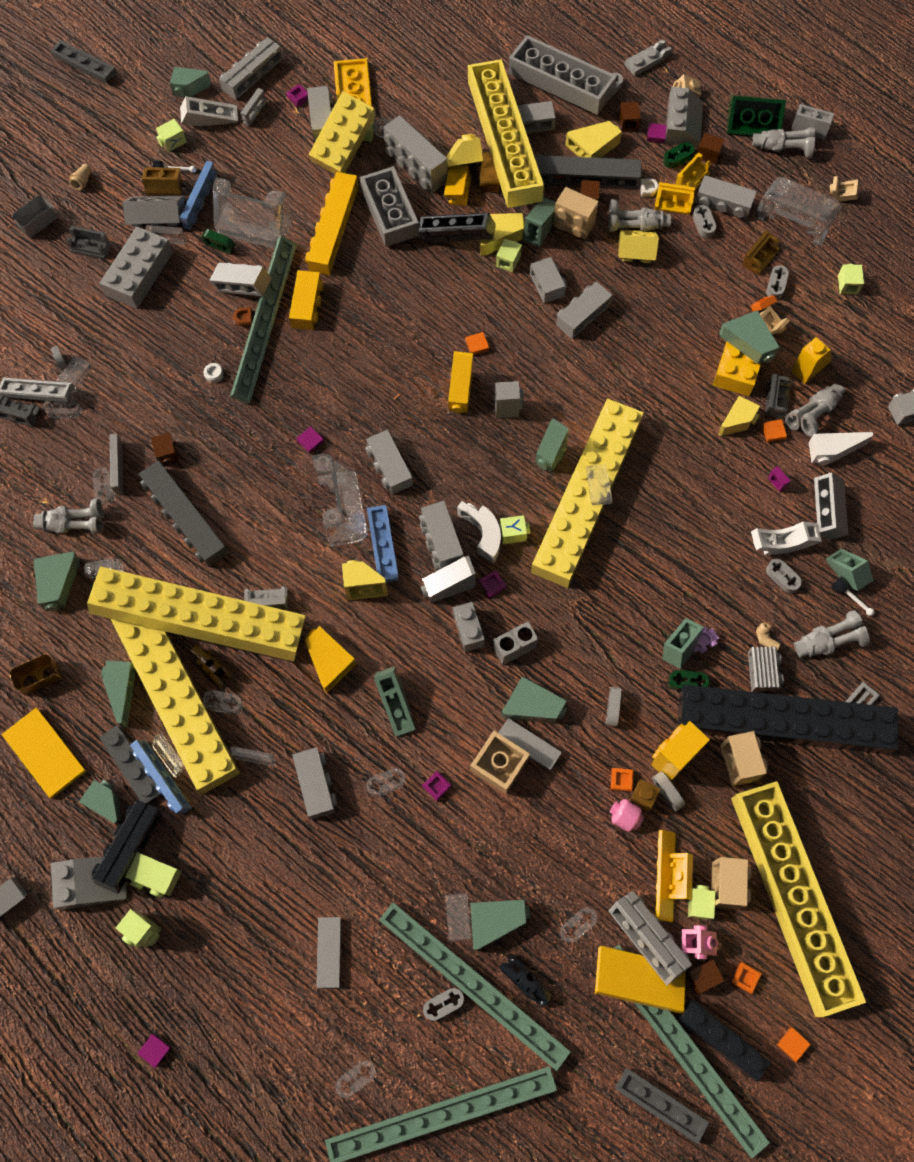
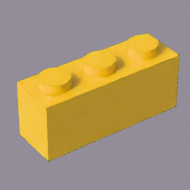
M297 271L289 315L291 328L314 330V324L318 323L317 307L321 306L320 291L324 289V280H321L320 272Z

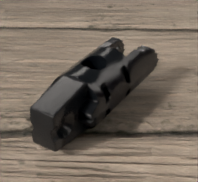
M510 954L507 958L508 964L502 963L499 966L500 970L528 998L543 1008L551 1000L552 995L543 983L517 957Z

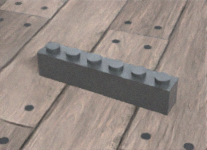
M534 155L544 185L581 187L582 180L600 181L599 187L639 188L641 160ZM556 176H565V178H556Z
M159 461L139 473L142 479L140 484L146 492L151 491L153 495L150 497L157 506L161 504L164 508L161 510L167 520L172 519L174 521L172 526L178 534H184L186 537L183 539L189 549L194 548L197 551L194 555L201 564L205 562L210 567L228 554L225 546Z

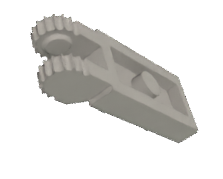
M660 40L654 46L652 45L625 60L624 65L636 76L670 56L672 48L669 46L665 48L666 42Z

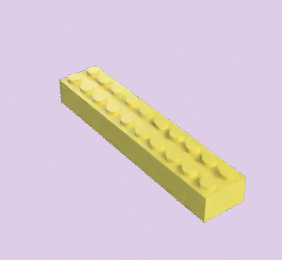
M502 59L468 65L469 87L489 151L493 158L507 208L543 202L544 184Z
M610 399L606 400L532 563V574L566 588L569 587L636 435L644 412Z
M101 566L87 602L89 614L293 662L295 661L305 621V615Z
M111 619L197 791L203 795L239 775L240 772L168 633Z
M776 781L736 794L731 798L815 1017H825L866 1003L778 782Z

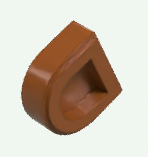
M252 307L239 308L234 312L233 318L237 326H252Z

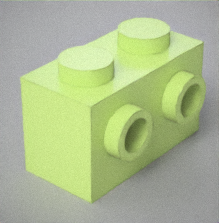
M137 852L125 878L131 880L130 885L141 890L143 886L151 888V894L162 898L163 894L171 896L182 871Z
M132 909L129 910L116 927L124 935L122 940L128 945L137 948L140 946L148 948L149 945H154L160 937L159 932L162 930L143 913Z

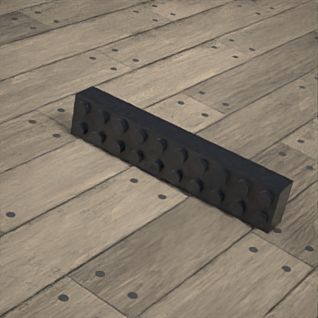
M683 685L679 691L677 727L681 723L686 725L691 721L705 735L729 737L754 731L755 737H758L760 741L885 755H890L898 750V708L692 685Z

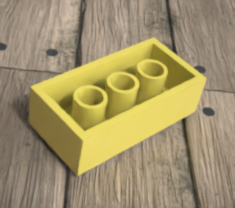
M342 91L309 153L311 161L334 174L336 172L346 173L376 117L374 107Z

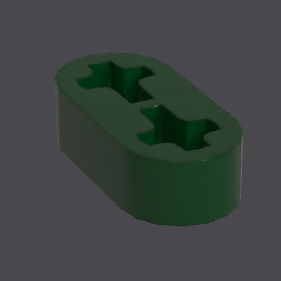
M684 142L666 151L663 158L664 166L675 168L689 161L693 157L694 146L689 142Z
M206 229L201 236V240L207 246L230 254L235 247V242L231 238L210 229Z
M675 670L669 676L668 684L673 690L680 691L683 685L698 686L697 683L690 681H696L697 678H700L701 682H704L701 687H708L709 678L702 672ZM676 676H680V680H686L687 682L683 681L680 685H677V682L673 679Z

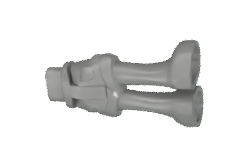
M809 127L805 130L784 132L783 129L762 131L761 134L754 133L752 146L760 147V149H763L764 146L765 150L781 152L782 149L799 148L804 150V155L807 159H812L815 146V128Z
M611 199L608 229L609 232L625 228H639L640 231L660 230L662 227H670L671 214H664L663 211H660L659 214L658 210L645 207L641 208V210L626 211L619 208L617 200Z
M833 384L831 387L818 391L817 394L809 399L807 404L787 414L785 418L787 426L792 430L802 427L806 435L813 436L819 429L816 421L817 418L825 412H831L837 406V403L842 399V394L846 391L845 388Z
M93 498L89 508L68 509L66 506H61L49 511H42L41 514H34L33 527L34 529L57 533H68L71 529L90 530L93 534H101L104 528V523L101 519L104 518L102 502L100 498ZM90 518L87 521H71V519Z
M853 610L846 614V619L827 628L824 626L814 628L811 633L802 636L801 640L794 642L793 645L798 656L801 658L807 655L812 657L813 655L832 654L835 648L849 642H857L859 646L866 647L870 644V638L866 627H860L862 625L860 615ZM858 628L850 633L835 638L832 637L841 631Z

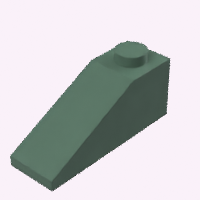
M555 419L550 421L536 453L537 465L543 470L547 469L550 472L554 470L565 456L569 429Z
M106 661L101 677L116 722L122 728H127L136 669L131 662Z
M396 666L377 672L374 680L395 736L415 730L406 694Z

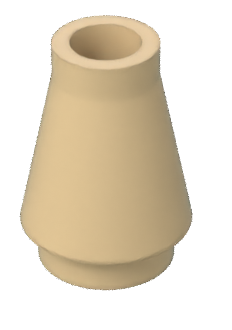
M83 164L70 175V186L78 191L86 188L90 173L92 172L91 167Z

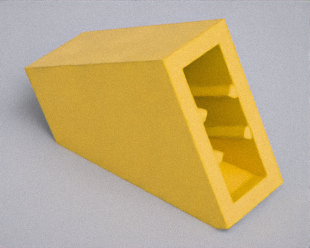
M815 337L802 349L791 372L806 384L832 361L831 349Z
M454 351L448 409L454 413L468 412L473 377V353Z
M319 626L316 630L313 629L307 634L305 642L324 691L328 693L356 665V662L343 647Z

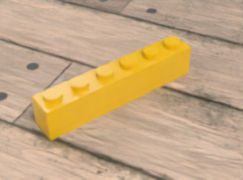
M336 172L334 179H331L330 192L325 197V207L321 208L320 222L316 223L315 237H312L310 241V252H307L305 256V263H307L308 269L311 272H320L326 275L331 273L357 194L358 179L356 175Z

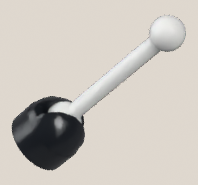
M153 160L152 167L180 168L181 171H190L191 173H195L197 170L195 166H166L160 160Z
M839 577L830 587L836 593H846L866 611L868 616L874 615V609L868 608L848 590L849 584L844 577Z

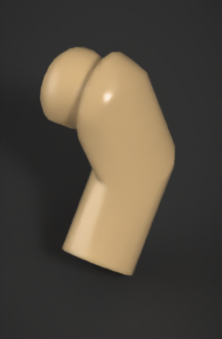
M761 623L756 630L759 643L765 647H777L778 650L780 643L771 639L769 633L770 625Z

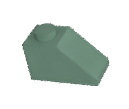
M174 67L170 86L174 96L192 97L210 87L211 80L206 70Z
M842 548L826 558L827 563L837 576L844 577L849 587L857 591L874 581L868 560Z
M685 618L665 642L662 660L681 669L692 655L704 627Z
M93 780L79 802L117 826L123 824L118 794L112 791L114 786L105 780H102L101 783Z

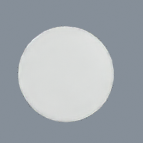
M211 363L204 368V376L208 382L217 383L222 380L224 373L219 364Z

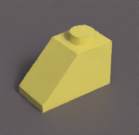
M739 396L722 424L718 435L724 436L748 430L750 424L755 425L760 414L757 411L760 406Z

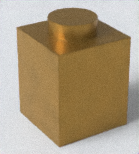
M640 779L629 801L639 806L642 810L649 812L658 796L660 788Z

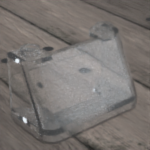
M216 177L213 184L214 227L217 233L229 238L275 248L277 240L281 235L286 238L292 222L286 193L271 191L266 195L264 201L232 194L231 183L226 179Z
M777 177L763 195L755 218L763 221L766 216L771 215L770 218L774 219L777 213L809 227L807 234L812 233L814 235L813 243L822 246L839 214L841 204L835 198L819 193L785 177Z
M328 454L313 455V465L317 473L319 485L326 484L330 492L335 491L337 507L328 509L323 515L324 529L329 546L362 541L367 536V527L356 471Z

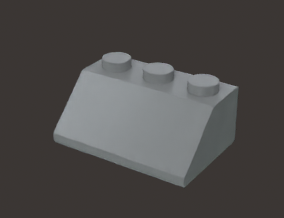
M671 87L667 109L665 144L679 145L689 142L696 147L700 145L703 102L689 88Z
M184 196L130 197L122 202L125 224H131V227H141L142 224L157 227L160 226V223H167V226H178L184 209Z

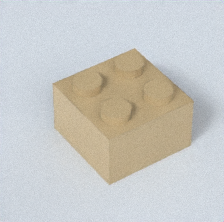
M565 187L555 203L553 226L573 234L577 238L586 240L595 225L598 201Z
M493 731L470 765V771L506 794L529 760L530 753L496 731Z
M754 731L729 736L720 745L732 787L757 782L767 774V762L760 753L761 742L758 737H755Z
M720 857L712 862L711 891H716L715 908L739 910L746 907L747 903H750L751 890L747 889L748 880L751 878V866H748L747 859Z

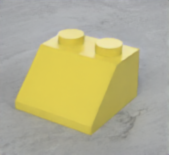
M475 134L462 135V139L456 141L446 156L447 167L483 161L480 138L475 137Z
M620 229L619 258H622V261L628 262L633 261V259H640V262L651 263V260H656L659 240L657 233Z
M350 560L342 564L344 589L348 600L388 596L385 578L363 561Z

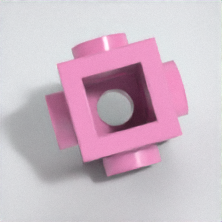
M694 926V929H682V951L686 954H693L694 959L707 960V956H717V932L708 931L707 926Z

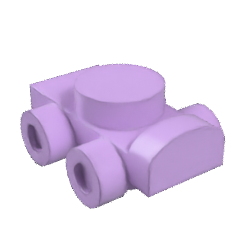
M704 627L693 651L694 654L698 651L703 654L708 650V645L713 648L718 644L717 640L719 637L712 628L709 630L707 627Z

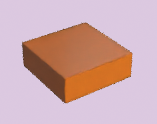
M775 295L764 297L751 305L752 311L763 310L777 302Z
M483 332L465 337L469 352L473 353V355L489 351V346Z
M782 419L762 424L767 443L786 439L787 434Z
M612 768L610 790L632 792L634 770Z
M740 962L730 983L749 994H753L762 973Z
M790 1027L776 1045L791 1060L797 1062L810 1046V1043L794 1028Z

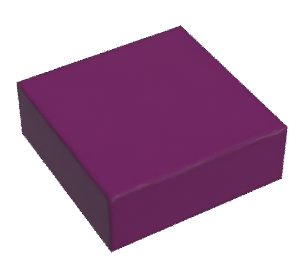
M300 84L286 93L287 98L296 107L308 101V92Z
M649 123L647 141L664 143L667 125Z
M311 426L296 438L297 442L309 454L324 442V439Z
M778 466L771 471L768 480L780 493L790 483V479Z
M496 570L479 579V584L489 598L505 590L507 587Z
M436 771L422 787L437 802L452 788V785Z
M151 1034L137 1054L154 1068H157L171 1047L155 1034Z

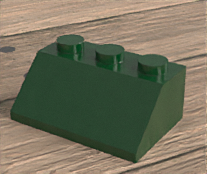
M730 95L727 133L753 135L754 133L761 134L762 131L782 129L786 100Z

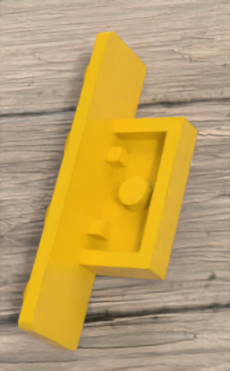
M659 830L655 912L659 921L673 922L674 900H692L693 854L675 853L676 834L667 830Z

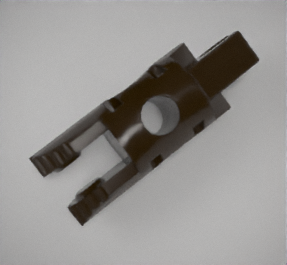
M196 645L191 650L198 658L195 663L223 690L227 686L219 677L224 672L233 681L237 678L209 649L204 652Z

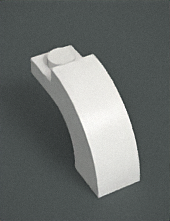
M461 501L457 507V515L475 525L482 534V539L477 546V554L494 564L500 551L501 541L500 527L495 516L483 505L477 511L474 505Z
M801 522L795 526L780 530L757 528L751 531L756 550L764 551V555L790 553L822 542L817 523Z

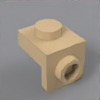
M683 74L673 84V87L689 88L698 98L701 96L700 81Z
M838 176L834 177L833 184H830V194L834 195L835 202L858 199V180L839 182Z
M771 306L766 307L760 313L772 335L781 334L786 329L785 325L790 321L788 318L781 320Z

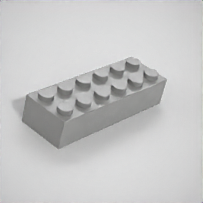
M526 35L509 57L510 75L596 115L600 113L615 92L616 75Z

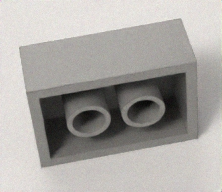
M441 501L422 507V515L419 516L421 532L426 537L429 553H432L433 566L435 570H440L463 558L464 554L445 502Z

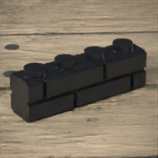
M489 212L422 216L418 233L426 243L492 240L496 223Z
M136 800L134 805L128 807L124 823L117 826L114 833L116 837L112 844H107L103 851L104 858L92 870L91 875L93 876L92 880L94 883L116 894L120 893L127 880L125 876L137 852L142 853L162 817L160 809L140 800Z
M689 1000L684 1007V1012L678 1015L677 1020L752 1081L758 1082L771 1062L767 1058L760 1055L757 1050L726 1025L721 1024V1021L696 1001Z

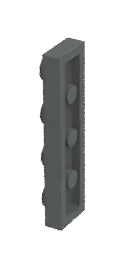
M62 40L50 51L53 57L106 84L117 72L114 66Z
M118 725L99 737L140 801L149 805L161 796L156 789L157 784L145 773V767L142 762L133 755L134 750Z
M625 1068L614 1088L697 1144L709 1124L708 1121L628 1068Z

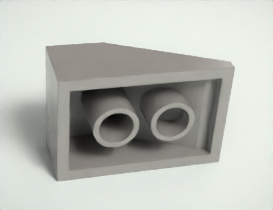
M104 856L51 863L53 908L58 910L128 899L127 884L125 882L120 893L116 894L94 883L92 880L93 876L91 875L92 870L97 863H101Z

